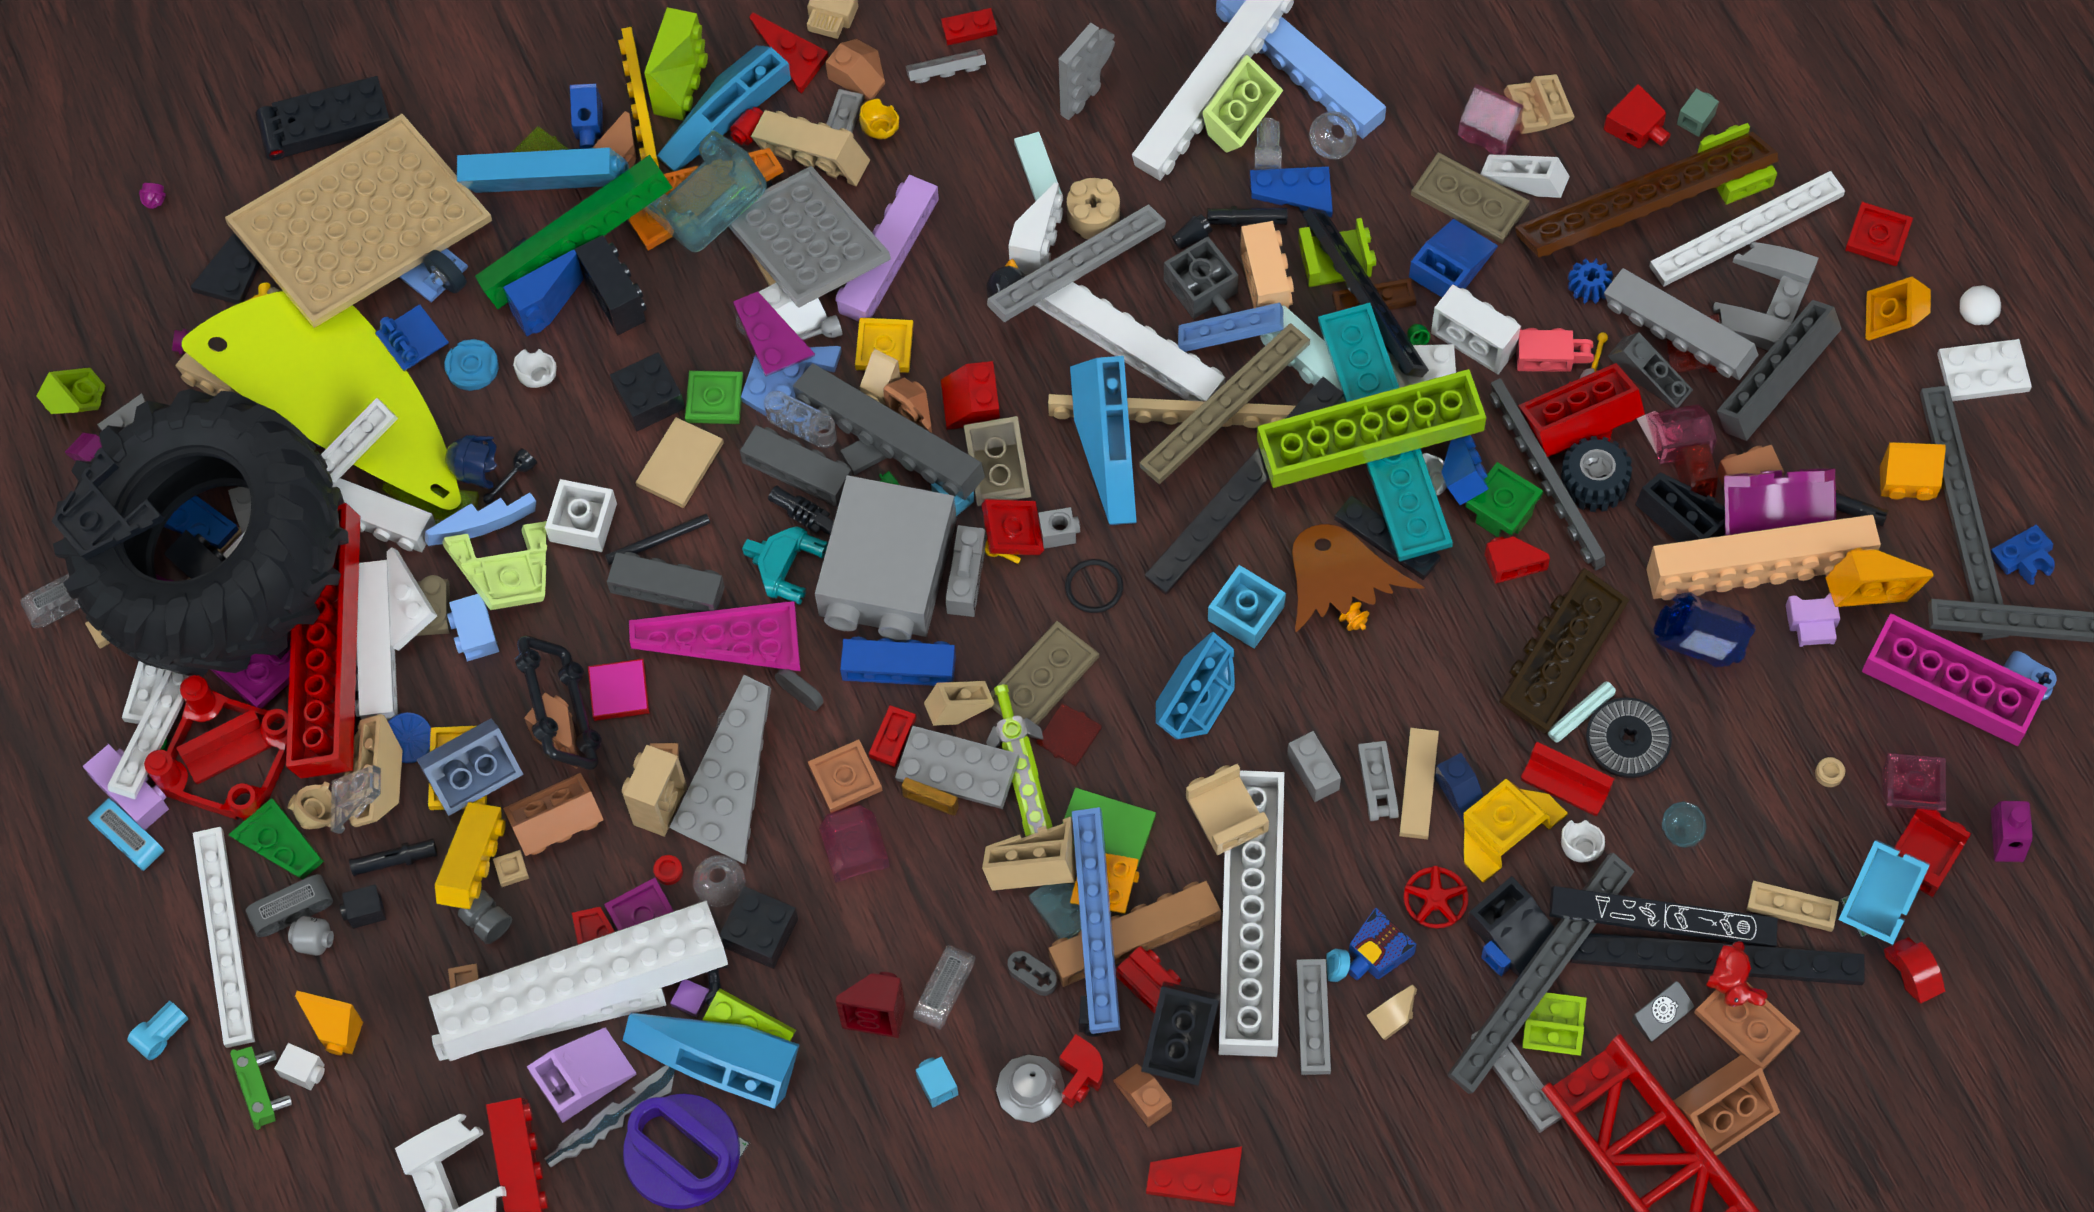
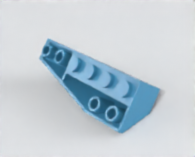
M758 45L753 47L714 80L658 153V159L672 172L682 169L730 130L732 124L747 109L758 107L791 80L789 63L772 47Z
M1124 356L1095 358L1070 366L1074 422L1109 525L1137 523Z
M638 1013L629 1014L622 1040L644 1054L690 1077L774 1109L786 1096L799 1044L746 1025Z

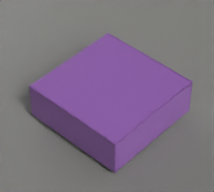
M687 979L682 980L670 1004L674 1008L698 1017L705 1003V995L710 990Z

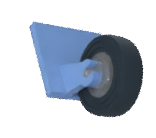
M447 248L441 252L432 250L425 256L423 263L399 278L432 303L445 289L452 293H458L466 285L467 281L463 272L468 268V265Z

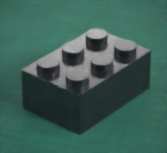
M604 235L576 248L575 252L577 253L583 278L617 336L646 322L644 311L647 308L642 300L644 297L637 283H632L630 279L631 273L625 262L621 264L617 258L619 253L613 242L608 244Z
M1163 981L1141 1072L1199 1086L1220 995Z

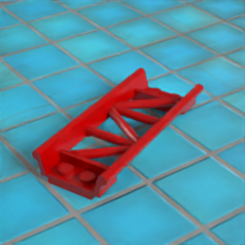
M1621 1034L1617 1035L1603 1052L1553 1086L1551 1083H1548L1541 1089L1635 1212H1650L1648 1208L1653 1203L1696 1173L1697 1177L1689 1212H1702L1708 1181L1729 1206V1209L1724 1212H1760ZM1629 1078L1656 1114L1609 1146L1622 1085ZM1608 1093L1599 1137L1596 1142L1576 1115ZM1663 1124L1686 1151V1153L1620 1154ZM1686 1165L1641 1198L1616 1168V1166Z

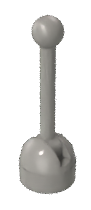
M833 315L823 320L820 329L802 334L799 337L804 340L823 334L828 338H835L843 334L837 316Z

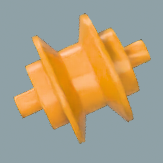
M1352 602L1347 614L1341 613L1339 617L1340 622L1348 621V631L1358 630L1359 628L1362 630L1366 629L1365 623L1368 620L1369 612H1361L1359 610L1362 605L1361 602Z

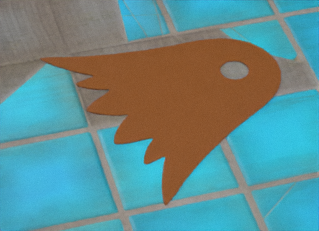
M1330 524L1312 526L1301 532L1293 544L1292 555L1298 593L1295 632L1305 625L1315 609H1317L1321 617H1324L1329 608V603L1333 604L1343 614H1347L1349 611L1352 597L1374 605L1376 599L1373 588L1391 594L1393 591L1389 584L1406 588H1425L1392 568L1367 548L1356 536L1342 527ZM1319 539H1327L1331 542V547L1326 551H1320L1316 549L1315 542Z

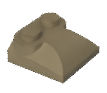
M430 575L422 581H417L437 617L416 636L450 634V623L447 613H450L449 580L442 579L436 575Z

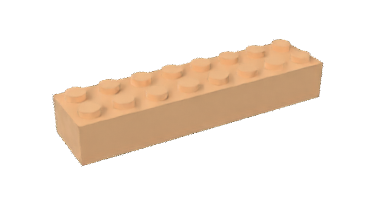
M1867 515L1653 546L1646 570L1653 599L1671 600L1679 595L1699 596L1707 591L1727 592L1735 587L1754 588L1763 583L1771 582V584L1776 585L1791 579L1805 581L1812 579L1814 576H1827L1834 569V566L1847 556L1850 550L1856 548L1879 550L1881 543L1874 516Z

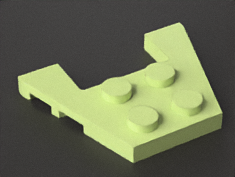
M547 521L523 525L521 531L527 550L476 558L468 534L444 537L442 542L444 548L490 610L542 602L544 600L547 550L545 525Z

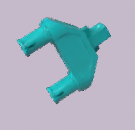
M791 527L770 536L767 541L763 540L762 543L747 539L742 550L743 554L752 558L753 564L759 567L768 597L777 598L779 596L800 605L802 603L800 598L804 599L806 588L786 582L784 579L798 552L803 550L824 558L825 553L823 552H826L829 542L807 535V531L801 527Z

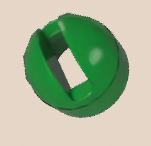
M1413 324L1407 330V337L1412 345H1426L1430 340V333L1424 325Z

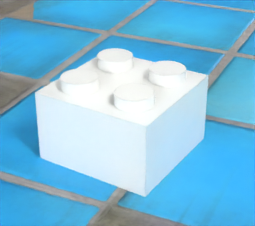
M560 479L545 525L549 541L602 552L617 505L613 489Z

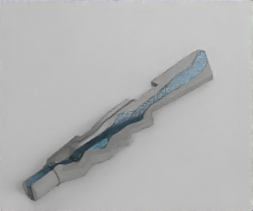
M665 1065L632 1089L636 1092L620 1104L612 1102L593 1117L585 1128L580 1131L577 1128L559 1144L554 1152L544 1158L549 1167H553L565 1158L577 1157L582 1150L593 1148L598 1140H605L610 1130L623 1127L625 1115L631 1113L644 1100L664 1097L670 1094L675 1069Z

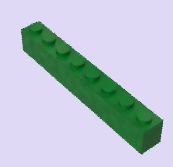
M648 155L475 275L485 294L495 307L499 309L508 303L503 287L602 235H606L673 187L652 157Z

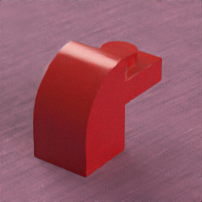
M1908 937L1884 949L1886 959L1901 971L1905 990L1920 1004L1946 992L1940 968L1933 954L1922 941L1916 944Z
M1075 1034L1059 1057L1060 1066L1074 1075L1062 1092V1102L1071 1108L1077 1101L1081 1103L1090 1090L1087 1087L1088 1085L1099 1091L1103 1082V1062L1100 1053L1092 1044Z

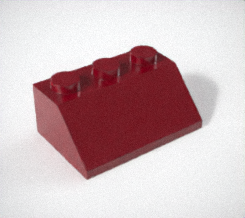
M890 972L871 973L837 995L835 1002L842 1029L899 1038L906 1006L901 978H897L895 974Z

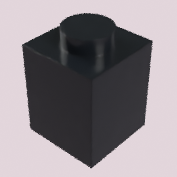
M376 884L342 893L344 903L339 905L341 915L344 921H349L353 929L387 920L381 893Z

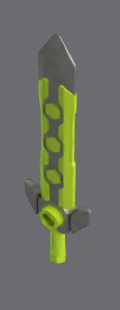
M1002 684L996 686L994 691L998 697L1003 719L997 723V727L993 726L986 743L988 746L997 748L1000 746V742H1002L1003 750L1018 753L1020 756L1012 783L1023 820L1025 836L1038 833L1037 828L1045 825L1047 829L1053 827L1041 790L1030 740L1027 737L1029 735L1032 738L1043 740L1041 727L1028 718L1023 719L1021 716H1014L1008 694V685Z

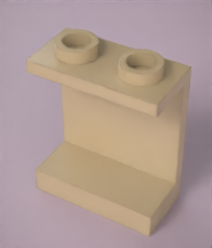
M1238 763L1231 767L1229 765L1220 767L1215 771L1214 775L1205 779L1204 777H1199L1190 782L1189 786L1186 787V799L1217 855L1268 832L1269 820L1264 812L1259 813L1240 778Z

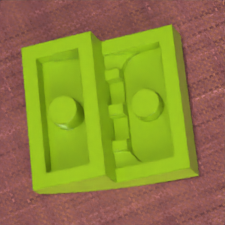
M1546 992L1524 1022L1522 1048L1581 1056L1587 998Z

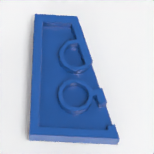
M1329 166L1250 170L1252 199L1281 206L1289 204L1300 207V210L1307 211L1309 208L1326 211L1329 217H1332Z

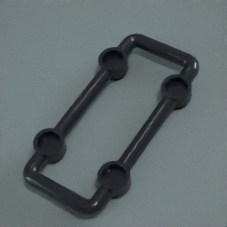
M531 636L520 637L517 642L519 655L515 658V664L525 674L536 718V723L532 726L534 736L542 742L543 750L550 759L586 770L596 768L598 765L596 750L599 749L602 739L597 731L590 730L578 684L584 674L582 666L572 661L569 651L563 646ZM535 650L558 656L561 659L562 668L558 671V676L568 686L580 733L576 738V745L586 757L557 750L554 746L553 738L557 734L558 724L554 719L546 715L535 671L540 665L541 657Z

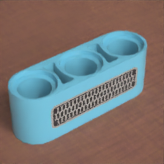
M109 798L88 817V820L143 871L164 852V849L156 840Z

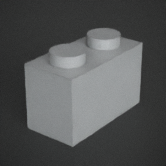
M1314 731L1288 743L1287 756L1314 802L1340 789L1341 777Z

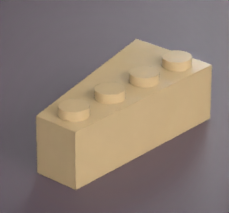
M765 110L751 135L761 150L770 148L774 155L792 161L794 157L807 168L810 166L814 168L816 165L826 171V174L836 179L838 175L846 177L848 184L857 186L870 162V159L853 138L854 135L844 128H840V130L833 129L821 122L818 124L811 123L803 117H797V119L789 117L781 111L774 113Z

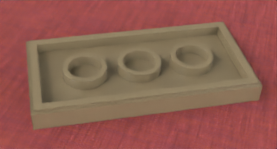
M1439 152L1411 191V196L1501 244L1504 243L1530 200Z
M1056 621L997 686L1002 684L1008 685V694L1014 716L1018 715L1023 719L1028 718L1038 725L1099 658V653ZM993 689L990 692L994 701V705L991 708L1002 716L998 697Z

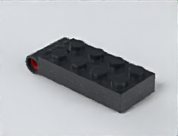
M378 76L271 103L272 106L261 107L255 112L266 157L272 161L363 137L390 121Z

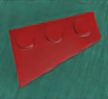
M1242 1146L1150 1162L1146 1194L1234 1206Z

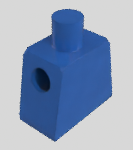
M596 84L570 85L572 129L576 139L579 140L580 148L591 149L595 145V139H601L603 136V102Z

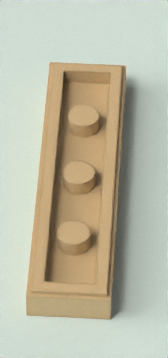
M1410 728L1399 836L1428 839L1439 731Z

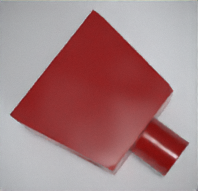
M1639 84L1606 116L1603 129L1636 148H1642L1650 139L1663 146L1671 136V133L1662 128L1666 117L1665 110Z

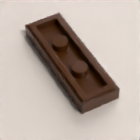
M1411 278L1373 284L1390 310L1416 305L1417 300ZM1348 289L1332 292L1336 312L1359 306V301Z

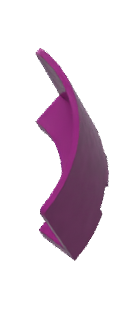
M1799 469V471H1789L1787 475H1782V470L1760 471V474L1739 473L1724 476L1726 536L1836 520L1835 469Z

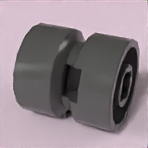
M481 890L478 899L474 898L470 909L460 908L458 911V917L467 926L474 928V933L485 944L498 940L508 930L513 920L501 906H496L494 899L485 890Z

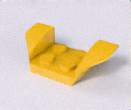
M1505 779L1464 812V864L1484 883L1502 868L1501 856L1541 823L1550 829L1568 813L1549 794L1519 789L1515 784Z

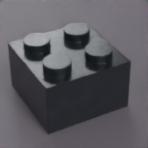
M659 352L610 374L614 391L636 432L685 409L682 394Z
M744 886L719 935L723 947L774 969L798 921L796 908Z

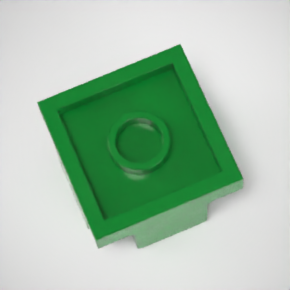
M1496 462L1488 473V477L1485 478L1489 489L1467 501L1466 507L1477 514L1476 524L1486 531L1499 537L1503 530L1512 536L1514 532L1519 534L1531 518L1534 506L1541 498L1543 490Z

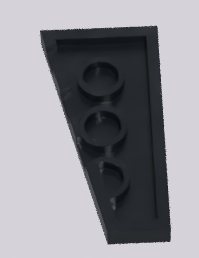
M233 233L191 285V289L194 293L234 304L242 303L259 269L260 263L238 236Z

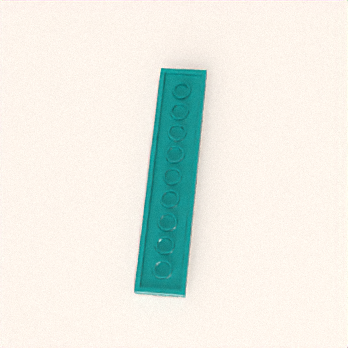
M1371 303L1318 316V323L1341 391L1344 393L1345 402L1399 388ZM1420 448L1366 463L1399 561L1452 547L1453 542Z

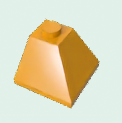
M1911 276L1867 291L1865 339L1869 341L1913 327L1930 314L1931 289Z
M297 991L295 997L319 1040L326 1048L325 1050L334 1055H342L343 1052L352 1054L363 1024L354 1006L349 1003Z

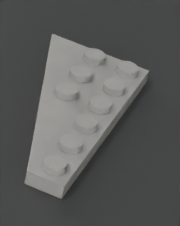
M746 675L743 676L669 827L745 865L747 862L748 839H750L751 817L755 806L760 770V754L764 742V725L767 721L771 693L769 686Z

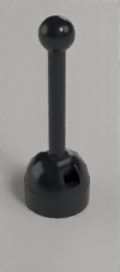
M521 448L513 458L514 468L491 493L483 496V501L486 504H491L494 501V496L518 471L527 472L537 464V461L526 450Z

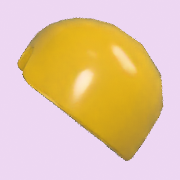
M880 99L866 101L861 106L859 122L862 131L866 135L876 139H887L899 129V115L894 110L893 105L884 106Z

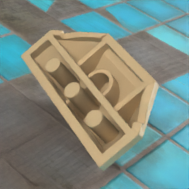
M382 714L360 720L359 730L354 736L353 771L345 772L342 809L354 827L377 822L399 803L403 750L386 717Z

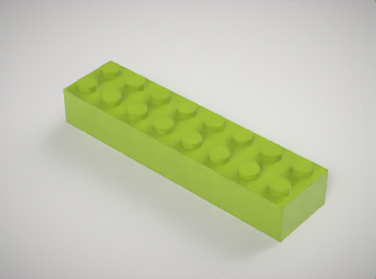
M1468 369L1257 426V441L1272 487L1275 488L1482 432L1485 428L1486 415L1471 372Z

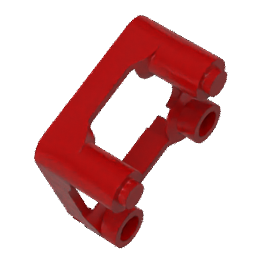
M197 675L189 676L184 679L180 686V693L186 702L180 724L167 751L155 750L148 754L144 762L145 769L166 797L235 820L239 817L245 821L269 800L286 763L288 714L282 709L264 710L227 698L222 694L212 691L203 677ZM222 707L242 714L254 709L258 718L262 720L260 727L261 737L268 745L279 748L262 787L259 788L244 783L237 784L228 792L224 804L184 792L183 790L188 780V772L185 766L176 760L179 753L176 747L184 743L193 722L212 720L219 714ZM272 722H285L284 726L279 730L270 729ZM247 793L251 795L250 800L246 804H235L236 799L241 794Z

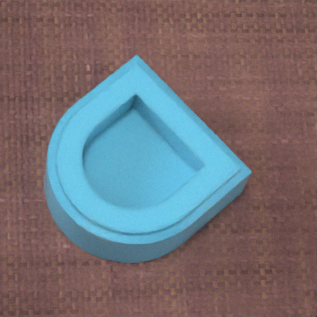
M1333 949L1326 954L1327 979L1331 982H1338L1348 974L1350 956L1347 950Z

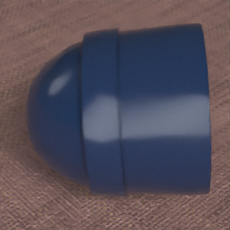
M466 435L455 440L448 447L445 462L449 471L456 476L457 480L464 483H472L483 488H493V482L485 479V472H490L497 467L494 461L497 446L492 440L494 439L493 436Z

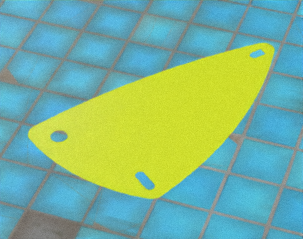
M279 291L230 307L209 318L183 338V350L213 375L242 396L275 410L297 427L309 440L325 449L376 398L380 399L398 419L353 465L442 509L451 510L460 505L461 496L456 476L449 471L446 465L445 456L447 449L426 402L408 372L402 370L375 334L377 331L353 305L313 328L283 291ZM213 337L223 338L227 342V348L220 352L213 351L209 348L208 341ZM433 484H438L450 493L443 499L431 491L430 487Z

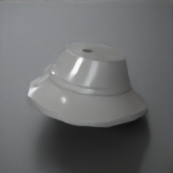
M1025 1055L1012 1059L1003 1068L999 1075L996 1092L1001 1108L1015 1120L1034 1123L1050 1117L1062 1103V1092L1064 1091L1065 1084L1060 1069L1047 1058Z

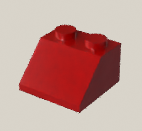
M993 361L965 364L941 379L947 430L964 428V425L1000 419Z

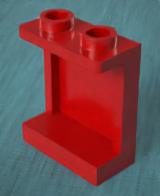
M1920 805L1894 848L1901 850L1898 856L1902 858L1907 853L1930 863L1919 890L1933 898L1971 833L1966 831L1962 824L1955 821L1951 822L1942 817L1936 809Z

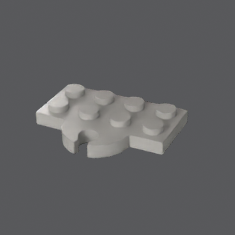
M1092 23L1084 29L1059 58L1060 113L1067 120H1070L1075 113L1079 114L1084 108L1086 100L1090 96L1096 95L1101 87V69L1111 55L1115 41H1113L1115 35L1103 28L1099 30V27Z

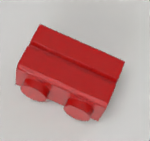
M1140 946L1117 967L1116 977L1155 1014L1163 981L1181 985V979L1172 969L1166 971L1159 964L1161 962L1160 958L1152 950L1145 951Z

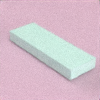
M1039 132L1014 139L1015 147L1035 201L1054 183H1058Z

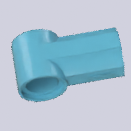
M169 1000L148 1022L138 1024L130 1032L127 1040L147 1060H153L163 1052L167 1045V1040L188 1020V1017Z

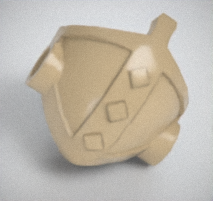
M324 782L322 785L306 786L291 797L287 808L293 810L295 818L303 829L331 827L336 820L338 806L334 796L328 789L330 783Z

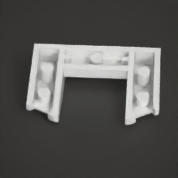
M458 1114L395 1148L405 1175H412L426 1212H496V1198L506 1196V1188L500 1186L461 1207L458 1206L441 1161L484 1134L483 1130L479 1127H474L470 1131L461 1123L466 1118L465 1114Z

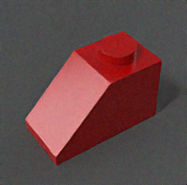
M1514 536L1509 538L1497 537L1486 545L1485 558L1495 584L1548 570L1549 554Z

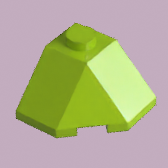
M91 368L54 371L48 373L36 396L51 414L98 410L101 405V396L104 392L105 384Z

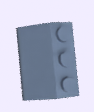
M492 718L416 759L448 816L466 807L468 802L473 803L523 775L500 729Z

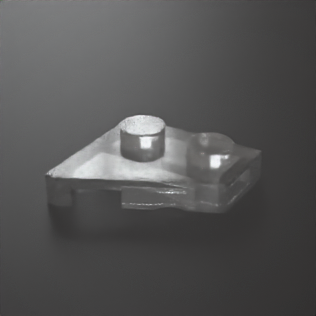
M371 765L332 780V832L342 833L345 830L343 824L351 816L357 818L365 810L366 806L381 794V768Z

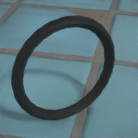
M1090 559L1077 564L1071 569L1065 581V591L1068 599L1076 608L1089 613H1099L1112 608L1119 601L1123 592V580L1119 571L1112 564L1099 559ZM1089 565H1100L1109 569L1117 579L1118 589L1116 595L1109 603L1100 607H1088L1079 603L1074 598L1071 591V581L1075 573L1081 568Z

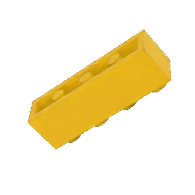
M472 802L467 803L435 882L436 904L470 909L474 898H479L481 880L483 877L486 878L489 872L490 857H495L498 837L503 836L505 832L506 821L502 819L501 807Z

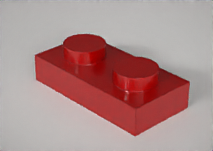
M991 8L941 19L947 46L997 35V27Z
M890 705L869 751V758L896 767L912 726L916 721V714Z

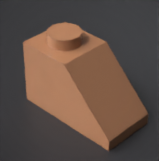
M625 111L593 148H611L626 159L629 169L633 167L637 158L630 114Z
M1136 1064L1114 1079V1083L1146 1126L1150 1127L1172 1111V1100L1151 1074L1141 1072L1142 1067Z

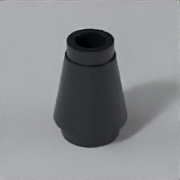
M1202 214L1197 217L1194 215L1172 236V239L1181 250L1209 237L1208 234L1213 232Z

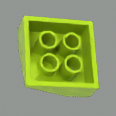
M668 7L666 9L644 72L654 115L684 121L686 112H690L692 109V94L694 90L699 88L701 78L699 74L701 68L706 67L708 54L704 51L705 39H702L701 35L702 25L699 24L697 13Z

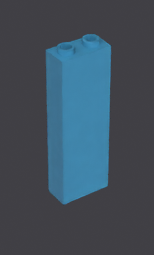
M611 148L457 155V182L475 193L604 187L629 169L626 159Z

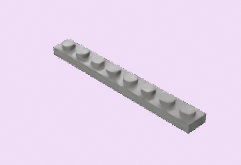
M1148 204L989 297L987 306L1003 322H1006L1165 228L1166 220Z

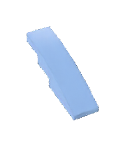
M528 493L507 506L500 498L480 511H477L471 503L426 530L425 542L428 546L443 544L444 537L468 534L469 538L485 535L535 512L536 500L531 493Z

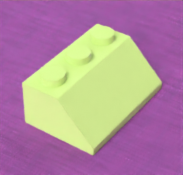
M1248 55L1242 58L1202 112L1208 136L1226 153L1243 146L1283 92V89Z

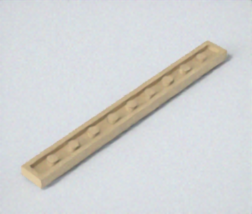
M1049 394V416H1054L1058 419L1074 417L1072 395ZM1127 398L1129 420H1136L1139 423L1161 421L1166 424H1176L1177 422H1184L1205 401ZM1246 403L1222 427L1244 425L1248 428H1257L1260 425L1285 419L1296 406Z

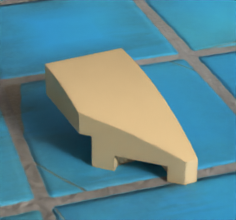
M1414 985L1399 992L1367 1015L1384 1040L1395 1034L1409 1023V1019L1413 1018L1414 995L1417 992V988Z

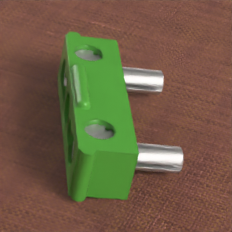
M252 1046L238 1051L235 1049L231 1050L232 1063L253 1126L256 1130H259L261 1126L276 1121L275 1110L292 1105L290 1096L270 1101L258 1065L276 1060L275 1051L272 1050L255 1056Z

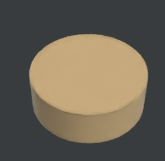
M1824 758L1816 767V779L1823 786L1835 787L1842 782L1845 776V767L1836 758Z

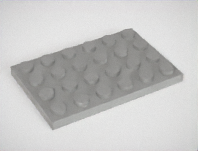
M812 166L721 212L722 219L798 308L891 260L890 253Z

